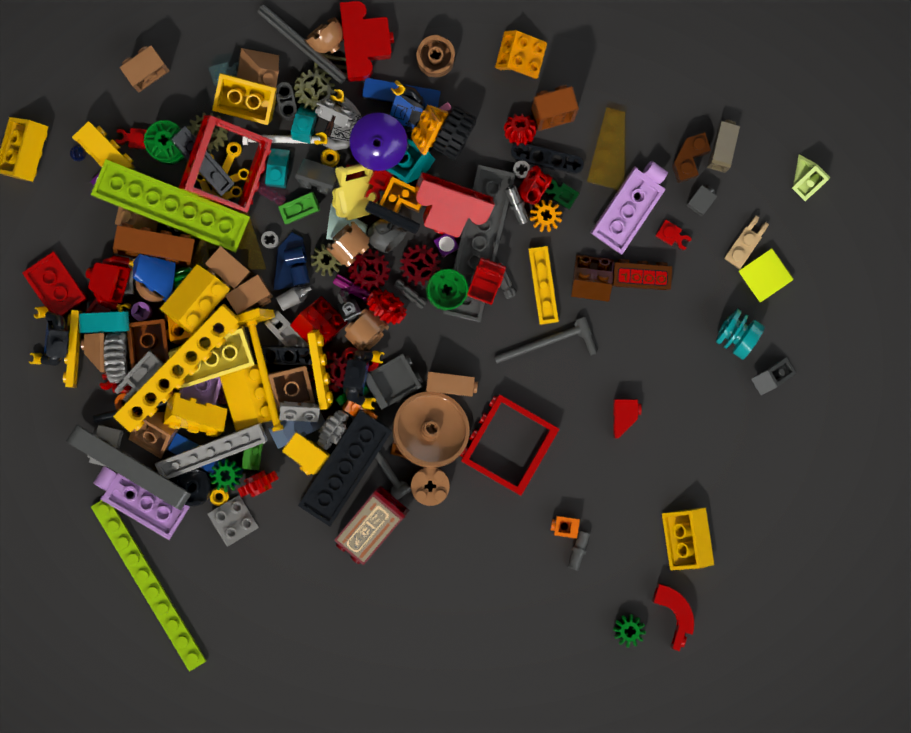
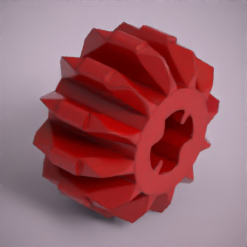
M523 113L520 116L514 114L513 118L508 117L507 123L504 125L506 139H509L510 144L516 142L517 146L520 143L526 146L527 141L532 142L536 134L535 121L531 120L530 115L524 117Z

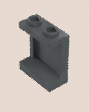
M402 353L374 371L367 373L366 383L381 410L422 387L420 383L423 380L418 372L414 373L411 369V366L414 364L408 355L405 357Z

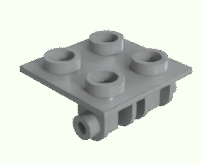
M239 495L207 514L227 547L259 528Z

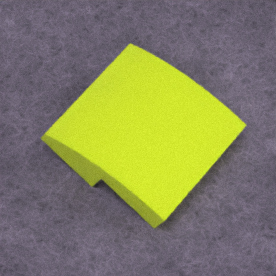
M773 248L739 270V273L759 302H762L794 280Z

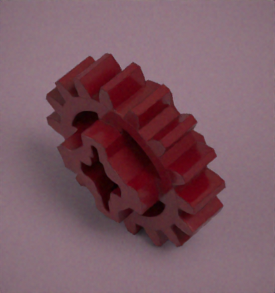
M417 244L415 250L411 247L408 248L409 254L403 253L406 258L400 259V262L404 264V266L400 267V270H405L402 276L403 278L409 277L408 283L414 280L415 286L419 282L425 286V281H429L436 271L441 270V268L437 267L441 261L435 259L438 257V253L432 254L433 248L426 250V245H423L422 249H419ZM419 253V257L414 260L410 259L412 255ZM426 254L431 257L433 264L427 262ZM420 261H423V264L426 265V267H422L421 270H418V267L415 264L419 263ZM407 266L414 269V276L410 274ZM431 271L428 276L421 278L423 273Z
M369 249L368 253L364 252L360 256L357 254L354 257V262L348 269V272H351L349 278H355L354 285L359 283L361 290L364 286L367 287V291H370L371 287L378 290L379 285L383 287L385 281L389 278L387 274L390 273V268H386L389 265V261L384 262L385 255L379 257V251L373 254L371 249ZM357 265L359 266L358 268L360 269V273H359V274H358V272H357ZM379 266L381 267V271H382V274H381V275H380V271L378 270V267H379Z
M326 352L327 360L334 361L330 365H325L326 369H332L330 371L332 374L330 381L334 384L328 386L329 392H332V389L338 392V386L343 388L347 363H342L345 359L344 357L338 359V353H334L331 356V352ZM311 364L309 367L312 368V371H309L308 374L312 375V378L309 380L310 382H315L313 366ZM339 369L341 370V375H340V377H339V375H338V370H339Z

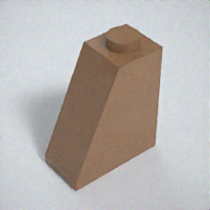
M428 372L426 391L473 397V393H477L478 382L474 381L475 377Z

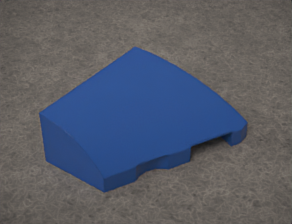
M139 254L133 260V278L139 283L145 284L150 291L153 292L155 290L164 297L163 300L166 301L173 289L175 262Z

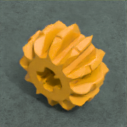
M541 200L542 207L537 203L534 204L538 211H530L531 214L536 215L531 217L530 221L537 220L533 227L536 228L540 224V232H543L544 227L547 228V232H551L550 225L557 229L558 226L555 222L561 223L562 221L561 218L556 217L562 215V211L555 212L559 205L556 204L552 208V200H549L548 206L545 204V200ZM545 211L549 212V216L551 217V219L548 218L547 221L543 220V216L541 215V213L544 214Z

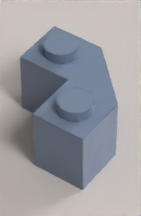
M319 411L318 422L280 420L284 430L273 432L272 428L274 426L269 427L268 430L279 449L286 446L296 432L301 436H306L320 429L325 420Z

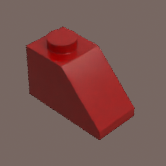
M613 400V438H620L638 420V415H641L642 407L641 404H638V400Z

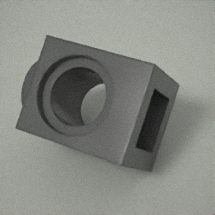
M701 185L686 206L702 217L717 198L714 194L715 191L707 185L705 187Z

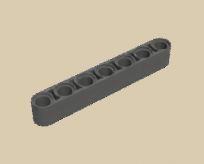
M77 424L66 440L70 445L178 510H182L191 495L184 488Z

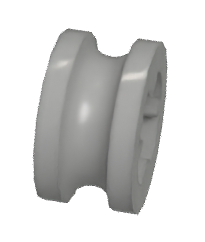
M518 161L514 165L513 173H516L515 176L517 178L524 179L530 170V165L526 161ZM520 165H524V168H527L523 175L516 171V168H519Z
M267 231L262 235L261 242L264 247L273 249L278 245L279 238L276 233ZM273 235L275 237L273 238L275 240L274 244L269 243L267 245L265 238Z

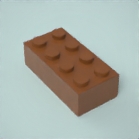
M567 85L555 88L556 91L548 93V90L537 93L531 108L537 132L575 120L578 105L572 87L567 88Z
M130 224L117 225L113 245L115 255L136 258L139 254L175 262L176 266L191 267L195 239H191L190 235L180 234L179 237L173 236L172 232L169 231L157 233L147 227H141L140 230L133 228L134 226Z
M166 319L129 323L127 338L131 370L149 351L153 352L163 363L170 358L168 352L171 349V344L167 337V329L169 328ZM161 379L160 385L167 388L170 386V382L167 379ZM176 388L170 392L172 396L176 392ZM149 392L146 394L147 399H156L154 393Z

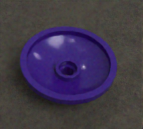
M371 113L362 117L354 125L350 134V149L354 158L362 166L370 170L383 171L394 167L402 160L407 150L408 139L403 125L395 117L386 113ZM374 140H379L380 146H375Z

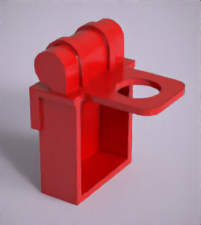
M481 257L467 296L492 305L498 288H500L506 266Z

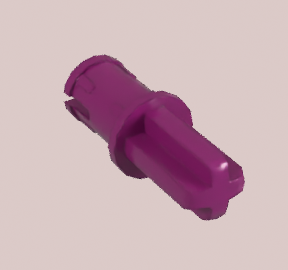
M337 274L333 281V284L346 290L348 294L351 293L364 300V302L371 292L365 288L361 290L360 285H354L353 281L340 274Z

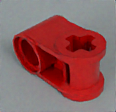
M538 166L532 167L518 188L521 200L529 204L538 203L545 190L551 184L552 177L549 174H544Z

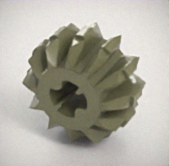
M322 244L321 252L317 248L314 249L318 256L311 255L312 259L317 260L312 262L311 266L319 265L315 272L318 273L322 269V276L326 275V271H328L330 276H333L332 269L338 273L340 270L336 265H343ZM328 255L329 258L332 257V260L329 261V265H326L325 262L322 263V261L325 260L324 256Z

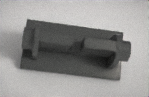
M341 290L338 293L337 297L340 303L337 306L344 321L354 319L358 314L362 313L354 296L350 297L346 290Z

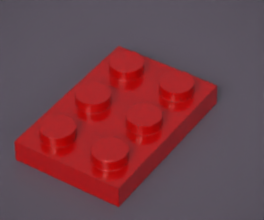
M54 251L22 272L48 311L63 316L87 299Z

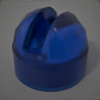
M74 146L70 150V156L73 160L79 162L85 159L86 151L81 146ZM77 148H78V154H79V157H78V158H76V153H75V149H77Z

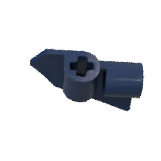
M293 232L278 247L274 290L310 283L306 267L307 254L303 237Z

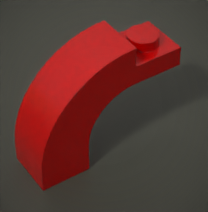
M657 583L652 602L670 608L675 614L677 624L670 647L680 651L681 647L684 648L687 636H684L685 633L693 635L694 616L692 609L679 592L669 586Z

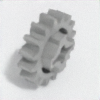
M339 410L335 412L334 416H329L319 430L321 434L317 442L320 447L328 450V448L332 447L333 443H339L347 431L348 414Z

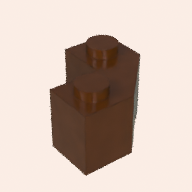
M705 132L686 138L672 164L678 183L696 178L699 175L693 158L706 155L711 151Z

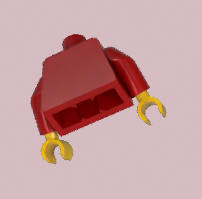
M111 256L104 259L102 263H95L93 268L90 267L86 270V278L90 279L88 287L94 292V296L100 305L112 310L117 309L119 312H124L123 307L132 308L129 303L122 305L118 303L122 302L131 271L128 265L133 267V260H129L128 257Z

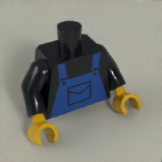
M395 81L394 83L399 87L397 89L391 88L396 97L389 115L395 117L403 125L406 134L409 135L412 134L413 128L417 126L426 103L415 88Z
M46 306L35 307L38 314H34V317L47 320L44 355L41 353H30L34 359L29 361V363L59 365L61 359L66 358L69 334L67 320L59 314L48 311Z
M357 350L352 358L350 357L347 360L343 391L349 401L362 405L363 409H375L371 403L376 402V399L365 398L363 394L369 361L383 363V361H380L381 354L385 355L384 352Z

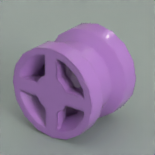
M137 302L132 306L131 315L138 321H147L152 316V308L147 303Z

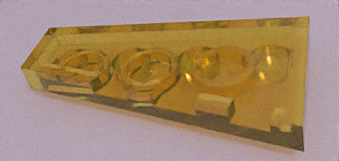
M606 107L587 182L619 190L624 182L625 112Z

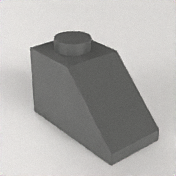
M786 357L751 380L760 395H763L793 377L796 372Z

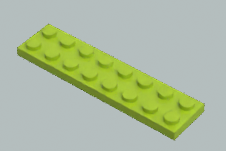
M105 159L91 193L93 197L216 246H221L234 253L237 252L250 220V216Z

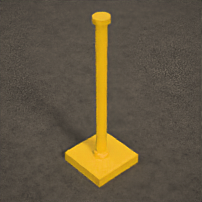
M257 308L236 316L240 319L238 325L248 327L274 426L272 430L277 432L284 430V426L281 425L256 329L257 323L275 318L274 310Z

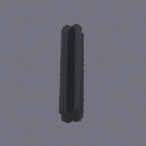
M369 201L366 205V212L414 234L420 228L418 222L377 203Z

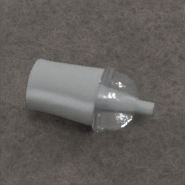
M295 285L290 290L276 297L284 311L299 303H304L308 297V291L312 289L311 287L305 288L302 285Z

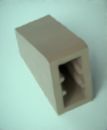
M731 120L720 122L707 168L723 173L730 169L740 129L736 122Z

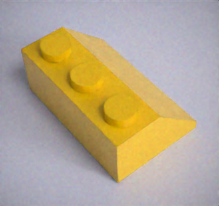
M220 73L212 111L269 125L275 109L277 88Z
M9 117L0 148V174L33 182L37 174L39 159L42 156L44 141L47 138L48 126L27 119Z
M196 264L160 307V310L186 332L194 334L228 293L230 288L216 276Z
M258 364L219 376L235 431L258 423L263 424L272 421Z
M706 508L662 513L670 570L700 569L714 565Z

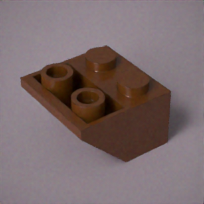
M576 255L571 297L609 302L613 285L614 260Z

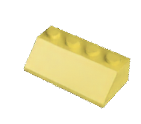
M240 326L233 334L229 332L224 337L226 341L219 348L215 346L210 351L212 355L205 362L201 360L197 364L199 369L192 376L188 374L184 378L186 382L180 389L255 365L244 326ZM208 337L200 340L203 346L211 344ZM181 346L170 349L168 352L169 357H171ZM188 351L187 357L190 360L197 359V354L194 351ZM181 365L173 366L175 373H183L184 370Z

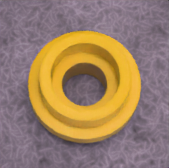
M328 148L322 152L321 162L323 165L335 167L339 163L340 156L337 151ZM333 155V161H328L327 156Z
M223 487L220 490L214 488L209 498L213 505L221 506L228 501L229 494L224 492ZM217 493H221L223 495V498L221 500H218L216 498Z

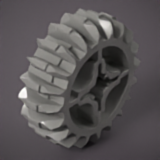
M125 332L108 333L105 337L104 362L107 379L110 383H121L123 378L130 372L128 338Z

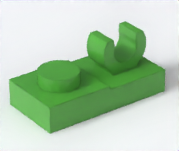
M314 192L278 206L285 224H290L320 211Z
M263 443L244 450L242 457L243 469L259 470Z

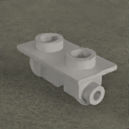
M322 99L317 102L319 106L315 110L318 117L331 121L332 117L336 116L334 124L345 129L347 127L351 128L353 124L351 120L357 116L356 113L352 112V109L345 106L340 107L330 99Z
M284 401V403H280L279 420L318 422L320 407L315 402H301V406H298L297 402Z

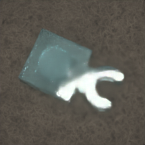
M228 62L209 67L213 85H218L220 73L237 77L236 67L239 62H235L232 67L228 66Z

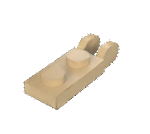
M756 215L749 225L744 228L724 257L726 261L738 269H741L761 240L762 234L769 226L765 222L757 234L751 229L757 224L759 219Z

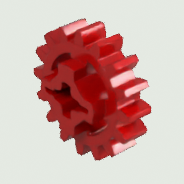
M378 288L376 291L374 289L367 298L368 302L366 304L370 306L369 310L374 312V316H379L381 321H386L387 324L390 321L393 325L396 323L400 324L407 315V309L403 307L404 303L399 301V297L395 298L394 294L387 292V290L382 291Z
M263 470L243 480L245 485L237 490L241 497L248 494L254 497L273 488L271 483L279 478L275 471L266 474Z

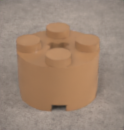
M431 35L423 39L418 46L416 53L417 63L424 74L429 77H442L451 71L455 63V50L449 40L438 35ZM433 53L440 55L438 60L432 58Z
M352 221L351 227L348 224L332 238L334 243L332 245L328 243L326 249L341 265L345 264L348 267L354 262V257L358 253L363 254L369 248L370 238Z
M365 308L358 315L359 319L355 323H349L344 329L347 332L345 337L358 350H364L366 347L370 350L384 336L382 333L384 328L386 330L389 329V326L383 320L381 321L379 316H374L373 311Z
M422 468L414 475L411 482V491L414 498L419 503L427 506H434L444 501L450 489L447 475L439 468ZM429 481H432V484H436V488H433L431 492L428 488H425Z

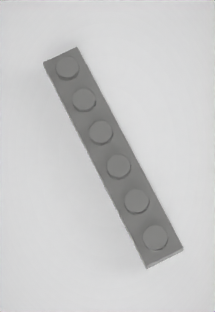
M261 423L158 461L155 463V466L160 475L170 479L265 443L268 439Z

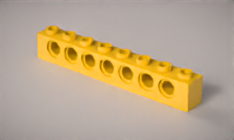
M223 303L113 417L130 433L134 429L138 431L145 424L143 419L147 415L152 417L158 410L156 406L161 401L165 403L172 396L170 392L174 388L178 390L186 382L184 378L188 374L192 376L199 369L197 364L201 360L207 361L212 355L210 351L215 346L219 348L226 341L224 337L229 332L233 334L240 327L238 325L240 319ZM214 324H223L224 331L221 333L216 332ZM202 337H208L211 341V344L209 346H203L200 342V339ZM194 351L197 354V359L190 360L187 357V352ZM181 365L184 370L183 373H175L173 366ZM167 379L170 382V386L167 388L162 387L160 380ZM149 392L154 393L156 400L149 401L146 394ZM133 407H141L143 414L136 415L133 412Z

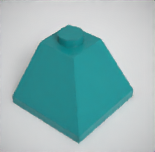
M408 139L407 150L402 160L386 171L408 184L418 179L422 172L427 173L436 159L429 151H427L426 155L421 154L415 143Z

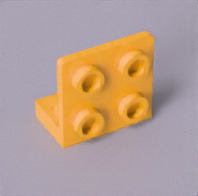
M517 30L504 31L495 68L499 70H513L537 79L547 42Z
M427 105L426 109L422 111L417 126L413 128L411 139L421 154L426 155L429 147H433L435 139L449 115L447 111L431 105Z

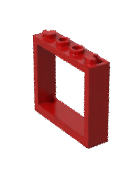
M204 115L179 189L240 212L248 213L250 205H253L252 198L254 192L258 190L260 185V175L266 168V158L272 151L270 148L273 140L211 115ZM214 126L259 143L238 204L194 187Z
M499 394L498 398L494 396L489 404L491 410L489 413H484L479 423L482 425L479 431L475 429L470 437L472 443L469 448L466 446L460 456L463 457L461 461L522 496L560 429ZM501 403L549 429L518 486L511 484L469 459Z

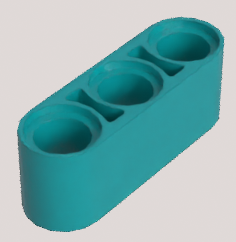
M129 312L79 314V333L129 331Z

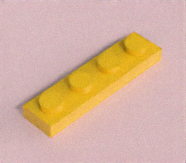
M548 246L530 248L528 251L539 325L559 322Z
M71 310V314L68 315L67 323L70 326V333L68 334L67 345L69 346L66 358H64L67 370L63 373L65 387L77 388L81 333H79V314L83 313L78 310Z
M312 330L307 335L320 410L328 409L331 406L333 394L331 391L329 392L330 376L328 372L326 373L325 369L327 358L326 354H323L322 351L324 339L322 334L320 335L319 330Z

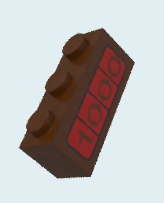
M619 259L618 263H614L612 287L669 291L671 290L673 266H668L666 262H656V265H649L648 261H637V264H631L630 260Z

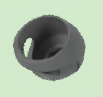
M384 219L377 220L371 224L368 230L370 244L375 249L388 253L396 248L405 238V230L403 228L391 230L392 223Z

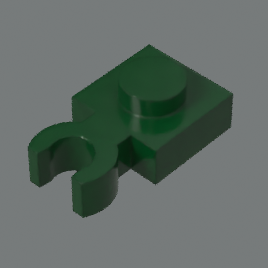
M552 179L551 184L554 188L552 190L546 189L545 193L548 195L554 194L553 201L570 210L580 193L564 183L561 187H558L557 182Z

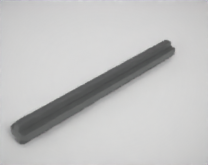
M262 5L257 12L337 82L342 84L347 79L346 74L321 53L313 50L304 38L268 7Z

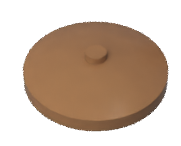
M421 392L415 394L402 403L394 417L393 437L396 446L409 461L422 467L437 468L450 464L461 455L469 440L470 427L466 413L454 399L442 393Z

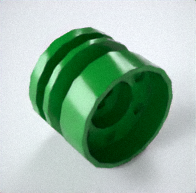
M161 120L153 123L147 129L144 135V145L147 152L156 161L172 165L184 158V155L169 139L180 129L179 126L171 121ZM164 137L169 140L166 142V145L161 143V141H164Z
M451 269L440 270L432 275L427 283V298L437 309H455L462 305L467 298V281L458 271ZM443 285L451 287L448 296L446 293L442 294L441 292L444 289Z

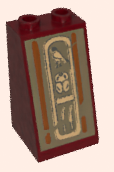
M380 485L334 540L337 543L336 546L341 551H347L351 554V559L354 562L364 565L410 510Z

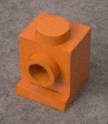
M556 516V519L551 521L550 530L554 531L553 535L577 539L580 519ZM562 523H567L568 528L566 530L561 529Z

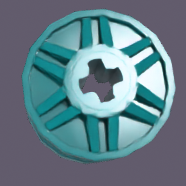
M736 309L722 324L715 342L721 344L726 338L727 340L723 348L726 349L732 343L735 344L732 353L744 360L761 337L765 326L756 320L746 325L748 315L745 314L739 320L738 318L742 311Z

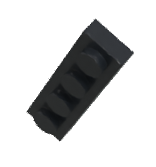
M182 126L169 139L184 157L189 160L196 138L186 126ZM206 150L198 173L219 196H222L235 183Z

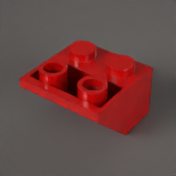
M320 296L303 310L290 326L308 344L307 334L312 330H319L320 335L322 334L324 339L323 348L348 322L344 321L343 317Z

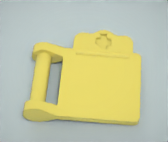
M361 164L346 168L343 166L337 167L335 173L340 187L334 188L332 191V205L336 210V215L341 218L345 217L346 220L370 215L371 213L366 212L365 208L369 201H374L375 195L370 193L368 198H365L364 195L372 187L367 183L373 170L365 168ZM364 171L366 176L346 181V175Z

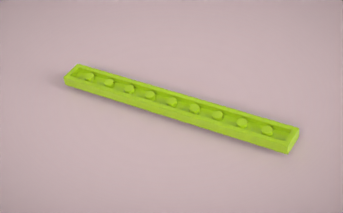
M102 500L91 506L189 672L205 663L207 660L117 510Z

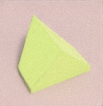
M799 154L792 189L806 201L831 177L818 164Z

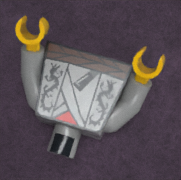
M334 89L338 96L336 98L334 95H330V99L338 101L335 104L340 107L345 106L352 109V112L356 113L357 116L351 120L353 121L351 128L347 127L346 129L334 124L336 116H333L332 120L328 121L325 131L315 134L320 137V140L314 141V144H323V146L334 151L347 149L350 146L351 131L354 125L362 118L355 105L344 96L343 91L340 89Z

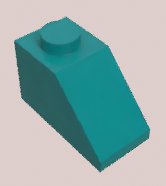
M301 103L291 128L292 140L311 143L318 114L315 113L317 107L311 111L310 106L305 109L304 104Z
M271 148L265 184L268 187L286 188L290 150Z

